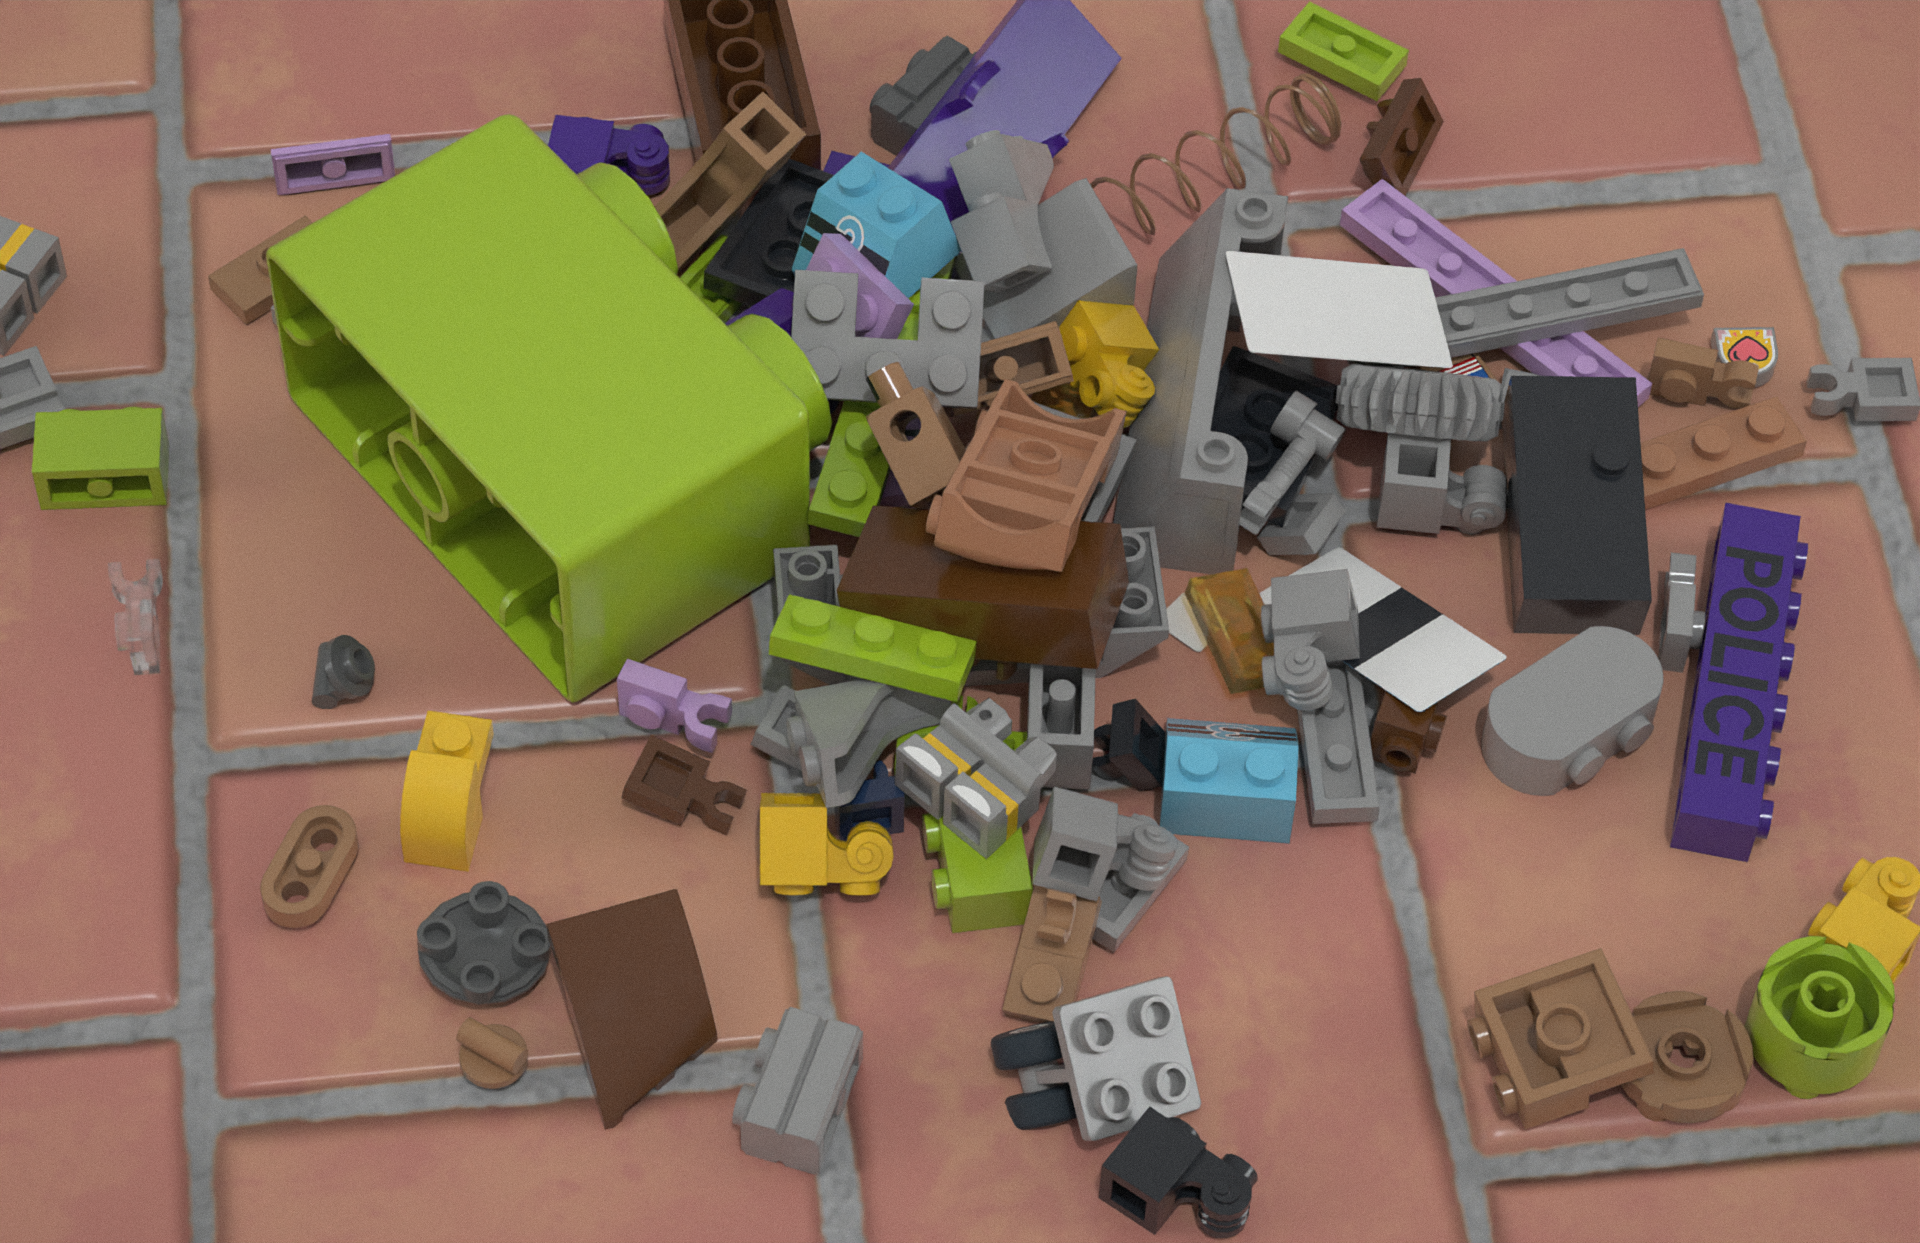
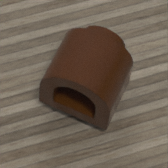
M1386 691L1370 740L1373 760L1397 771H1408L1416 774L1423 750L1436 753L1444 730L1447 716L1436 712L1438 702L1422 712H1417Z

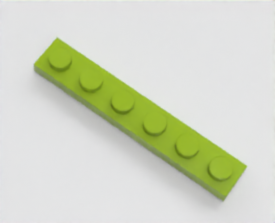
M958 255L932 278L951 279ZM920 289L909 298L914 306L897 339L917 340ZM844 401L809 507L807 524L860 537L873 505H880L891 468L866 419V416L880 408L878 403Z

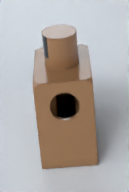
M894 362L875 371L865 379L880 407L866 416V419L909 505L917 509L930 510L935 495L943 496V492L966 449L935 393L923 386L913 389L901 364ZM918 418L921 422L920 432L914 439L908 441L905 435L906 427L911 420Z

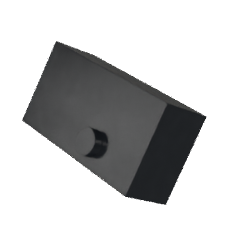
M1511 376L1504 400L1502 434L1504 470L1507 477L1506 505L1514 633L1580 634L1589 627L1606 626L1622 629L1634 635H1640L1652 602L1636 377Z

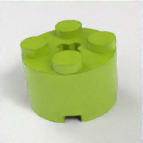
M1808 936L1795 939L1781 946L1770 956L1760 976L1749 1009L1745 1028L1751 1039L1754 1058L1765 1072L1782 1083L1791 1095L1800 1099H1812L1819 1094L1841 1092L1854 1087L1864 1080L1876 1065L1892 1023L1895 992L1888 972L1871 953L1850 942L1847 948L1825 943L1827 937Z

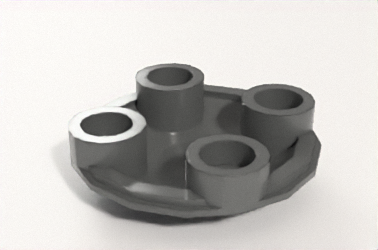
M493 881L477 883L471 888L469 893H463L441 903L419 925L417 930L420 967L432 985L453 999L478 1005L506 1002L529 991L544 975L552 952L548 940L547 926L537 911L517 897L508 895L503 885Z

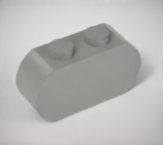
M1606 626L1589 627L1493 689L1481 738L1482 755L1490 771L1502 783L1514 790L1530 795L1550 796L1573 782L1576 784L1587 782L1599 772L1607 759L1621 750L1628 753L1640 747L1649 738L1654 729L1653 721L1663 687V670L1657 655L1642 639L1625 630Z

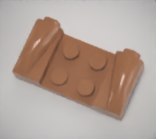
M1005 379L988 411H981L974 437L946 486L943 496L935 495L926 523V533L935 535L934 547L989 565L1062 572L1076 543L1081 517L1098 482H1105L1118 455L1127 411L1114 408L1107 413L1087 419L1060 417L1036 405L1024 393L1017 382Z

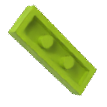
M789 594L770 634L768 655L958 702L975 660L977 641Z

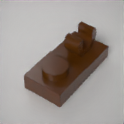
M1422 78L1404 79L1394 99H1386L1378 103L1377 108L1383 119H1380L1379 122L1374 121L1367 124L1366 128L1371 138L1359 159L1365 175L1373 185L1383 179L1404 196H1406L1444 122Z

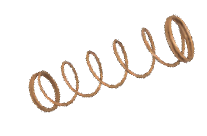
M1308 73L1300 74L1293 79L1291 85L1276 86L1269 93L1265 104L1264 117L1256 111L1244 107L1231 109L1224 117L1220 129V140L1211 134L1199 130L1186 132L1179 140L1175 164L1165 157L1156 154L1141 155L1134 163L1130 175V188L1120 181L1109 177L1096 178L1090 185L1094 189L1099 183L1109 182L1125 190L1131 196L1136 216L1146 233L1154 236L1156 232L1155 222L1135 191V173L1138 166L1144 160L1156 159L1170 166L1176 172L1177 181L1185 201L1192 210L1200 212L1202 206L1200 197L1194 185L1180 168V151L1183 143L1189 137L1199 135L1216 143L1221 148L1222 158L1231 180L1237 187L1245 189L1247 183L1245 173L1234 154L1225 146V127L1228 120L1234 114L1244 112L1252 114L1265 124L1266 135L1276 158L1282 164L1289 166L1291 163L1290 150L1279 131L1269 121V106L1272 98L1279 91L1290 90L1291 105L1298 122L1313 140L1322 145H1330L1340 137L1342 125L1340 112L1329 89L1320 79ZM1301 81L1309 83L1319 93L1327 107L1330 118L1323 107L1311 95L1299 88ZM1300 94L1306 97L1318 109L1330 130V137L1322 135L1313 126L1305 113ZM1271 131L1280 142L1285 152L1286 160L1277 149ZM1228 157L1235 165L1240 175L1242 184L1236 178L1230 166ZM1184 182L1186 183V185H1187L1188 188L1190 189V191H1191V193H1192V195H1193V197H1194V199H1195L1196 206H1195V204L1192 202V200L1190 199V197H1189V195H1188V193H1187V191H1186ZM1140 208H1141V210L1144 212V214H1145V216H1146V218H1147V220H1148V222H1149V224H1150V228H1149L1148 225L1146 224V222H1145V220H1144V218H1143V216H1142V214H1141Z

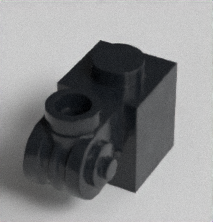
M1149 1107L1102 1164L1099 1199L1154 1235H1156L1181 1203H1195L1199 1205L1197 1221L1200 1228L1212 1237L1229 1238L1242 1231L1248 1221L1252 1187L1258 1181V1176L1253 1167L1241 1157L1234 1154H1225L1221 1159L1206 1149L1207 1143L1201 1140L1194 1128L1185 1121L1176 1117L1167 1118L1152 1107Z

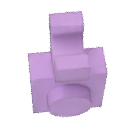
M630 659L626 660L617 677L619 715L629 718L640 727L646 729L660 728L679 735L684 726L686 738L693 746L713 753L717 745V729L704 725L701 722L705 719H716L720 722L728 723L732 715L731 698L712 693L702 695L687 689L686 678Z

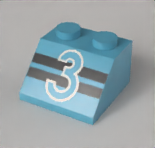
M860 152L817 190L792 266V272L795 277V270L807 269L823 233L842 234L909 299L920 289L922 277L932 278L962 250L942 201L865 153Z
M1167 718L1160 826L1177 835L1290 844L1297 792L1299 745L1296 728Z

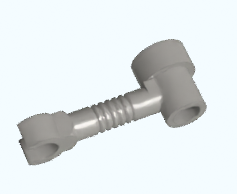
M1295 391L1289 398L1270 430L1271 434L1289 444V446L1264 480L1252 490L1243 503L1245 508L1241 512L1240 525L1255 535L1262 529L1282 496L1314 453L1327 461L1346 431L1344 427L1316 410L1318 404L1298 391Z

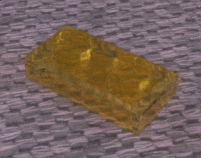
M1248 568L1190 578L1184 594L1230 694L1265 688L1262 658L1274 656V643L1265 642L1261 620V606L1265 604Z

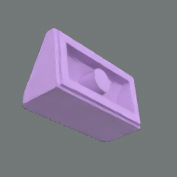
M390 134L271 149L277 195L384 182L395 176Z

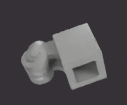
M1388 433L1381 474L1377 527L1439 534L1440 527L1443 525L1456 527L1460 532L1469 535L1482 533L1486 529L1500 525L1505 519L1507 477L1499 469L1488 465L1470 467L1463 476L1449 470L1451 439Z
M1348 569L1271 578L1272 604L1261 606V620L1265 642L1274 643V656L1262 658L1263 681L1267 695H1283L1284 700L1291 707L1298 710L1310 711L1318 709L1330 700L1334 690L1326 662L1360 658L1358 605Z
M1054 786L1034 841L1032 884L1048 889L1074 893L1078 897L1097 901L1108 870H1118L1119 877L1127 885L1138 890H1157L1163 886L1168 873L1167 870L1172 862L1171 859H1173L1177 850L1178 842L1170 831L1158 826L1156 821L1148 816L1134 815L1127 817L1118 814L1117 803Z

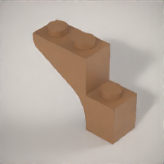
M764 92L757 96L722 129L702 157L654 206L662 218L674 245L678 265L677 274L730 225L747 199L787 163L806 136V133Z

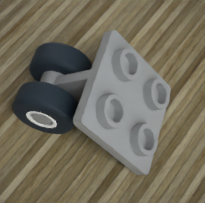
M1168 976L1154 978L1057 1006L1052 1012L1053 1022H1044L996 1035L991 1040L996 1067L999 1070L1018 1069L1023 1093L1007 1097L1005 1105L1014 1125L1021 1130L1049 1126L1077 1118L1083 1140L1096 1141L1131 1130L1149 1107L1169 1118L1197 1110L1201 1106V1099L1173 982ZM1063 1058L1064 1062L1058 1063L1057 1059Z

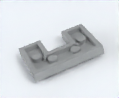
M795 270L791 338L805 353L817 373L828 400L877 403L865 379L875 371L891 363L899 362L913 389L923 386L934 392L942 407L977 409L985 281L922 277L917 340L855 337L858 273Z

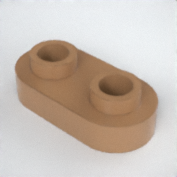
M319 805L303 811L293 821L264 873L260 885L264 910L273 922L288 928H300L313 924L325 914L358 852L356 826L352 817L346 811L335 806ZM324 843L335 845L328 851L316 850V847ZM296 895L307 897L300 902H286L289 898Z

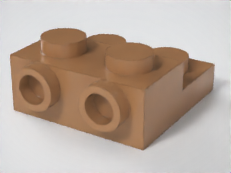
M1602 948L1474 991L1475 1018L1467 1020L1472 1044L1480 1059L1493 1056L1500 1072L1499 1075L1492 1077L1494 1092L1500 1108L1505 1116L1517 1112L1525 1130L1589 1108V1095L1653 1074L1654 1060Z

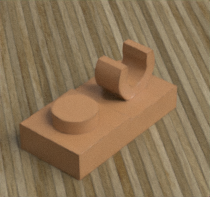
M1034 885L1002 1008L1006 1016L1037 1023L1053 1022L1052 1012L1055 1007L1078 1000L1102 904L1100 896L1097 901L1078 897L1074 893Z

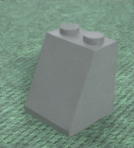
M1087 178L1075 181L1038 205L1039 227L1053 269L1002 293L984 291L981 343L1054 321L1057 322L1059 327L1078 300L1134 306L1137 263ZM961 253L957 257L951 279L973 281L964 255Z

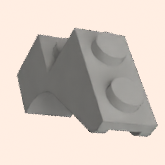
M993 130L973 137L966 142L967 151L949 159L969 213L951 221L973 281H985L984 291L1002 293L1053 269L1042 239L1037 210L1041 196L1054 168V163L1047 144L1026 140L1022 136L1013 137L1000 134V131Z
M850 676L849 682L794 691L797 716L786 719L791 752L794 757H800L801 770L806 786H817L826 808L845 805L854 799L882 751L889 743L914 730L940 724L942 716L951 706V701L855 676Z

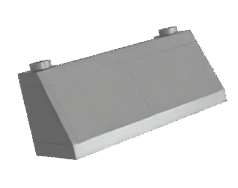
M1227 188L1159 258L1147 326L1159 351L1144 370L1154 383L1155 393L1130 425L1128 437L1134 438L1137 441L1134 456L1120 482L1113 523L1120 524L1121 528L1155 526L1161 568L1233 578L1248 455L1242 443L1233 436L1210 431L1226 330L1240 332L1241 318L1225 253L1227 251L1281 256L1288 196Z

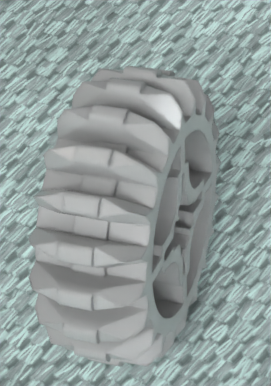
M1351 364L1342 369L1340 385L1337 384L1335 403H1338L1337 420L1345 426L1363 430L1439 439L1486 442L1498 436L1500 421H1503L1505 402H1502L1504 386L1495 379L1479 376Z

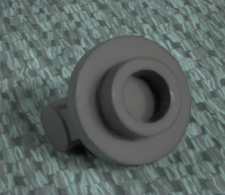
M340 635L319 645L312 693V704L321 709H332L342 699H356L366 695L371 690L375 672L374 660L370 651L355 638L349 635Z

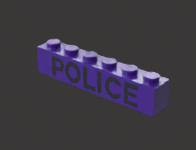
M1725 502L1715 539L1705 607V627L1702 645L1698 654L1670 843L1671 848L1748 862L1755 838L1767 839L1774 801L1763 799L1764 784L1774 786L1781 755V748L1770 746L1771 733L1782 732L1788 703V695L1777 694L1778 681L1788 682L1795 650V644L1784 642L1785 629L1794 631L1796 628L1802 593L1791 591L1792 579L1802 580L1808 553V543L1797 541L1801 516Z

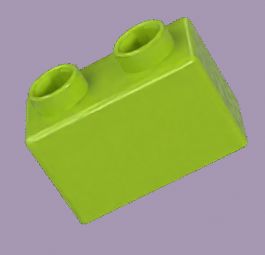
M511 114L502 115L271 246L266 251L286 384L293 402L566 700L572 703L580 701L618 677L627 659L636 662L643 661L775 576L773 549L810 547V525L807 524L810 507L809 452L822 445L828 439L832 424L829 402L817 373L805 353L790 335L771 319L756 314H749L727 326L677 276L678 265L674 245L662 218L639 185L617 166L600 162L576 174L522 119Z

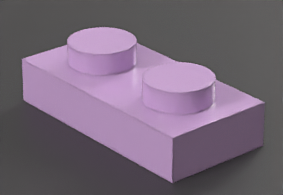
M823 233L806 270L858 273L855 337L897 339L914 304L842 234Z

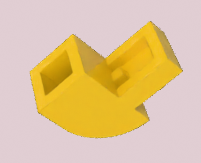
M427 711L417 751H410L403 785L400 837L404 862L469 872L483 819L480 785L494 735L491 719Z

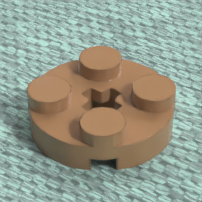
M1686 991L1656 994L1643 1000L1633 1009L1632 1015L1654 1060L1653 1074L1621 1084L1626 1094L1636 1102L1639 1113L1646 1119L1654 1122L1670 1120L1680 1123H1696L1716 1118L1727 1111L1733 1110L1740 1102L1753 1064L1751 1039L1738 1017L1728 1009L1724 1015L1716 1008L1705 1005L1707 997ZM1674 1046H1683L1687 1055H1698L1700 1060L1694 1062L1693 1067L1684 1068L1675 1065L1669 1058H1671Z

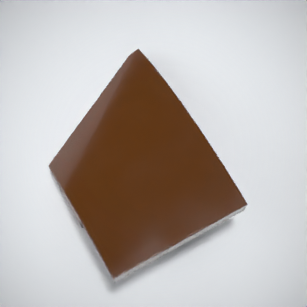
M677 889L547 924L548 940L566 991L567 1007L586 1062L588 1081L605 1130L617 1126L623 1121L624 1112L652 1088L657 1091L675 1077L677 1069L682 1064L694 1061L718 1041L702 969Z

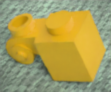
M1078 300L1059 326L1074 381L1070 382L1072 388H1079L1082 402L1088 407H1094L1099 415L1107 413L1114 408L1127 411L1123 428L1129 427L1155 393L1154 383L1144 370L1158 353L1159 348L1133 305Z
M761 793L760 885H774V892L782 895L810 894L814 891V885H827V883H840V892L848 895H873L880 892V880L891 868L894 857L892 838L886 828L876 822H860L850 830L847 841L839 840L828 829L827 808L820 793Z
M1862 857L1853 867L1842 887V891L1846 893V896L1838 906L1830 902L1823 906L1808 931V936L1827 937L1825 943L1847 948L1849 942L1864 948L1884 966L1894 984L1910 963L1920 936V926L1907 919L1920 889V873L1918 869L1909 861L1899 857L1882 858L1874 864Z

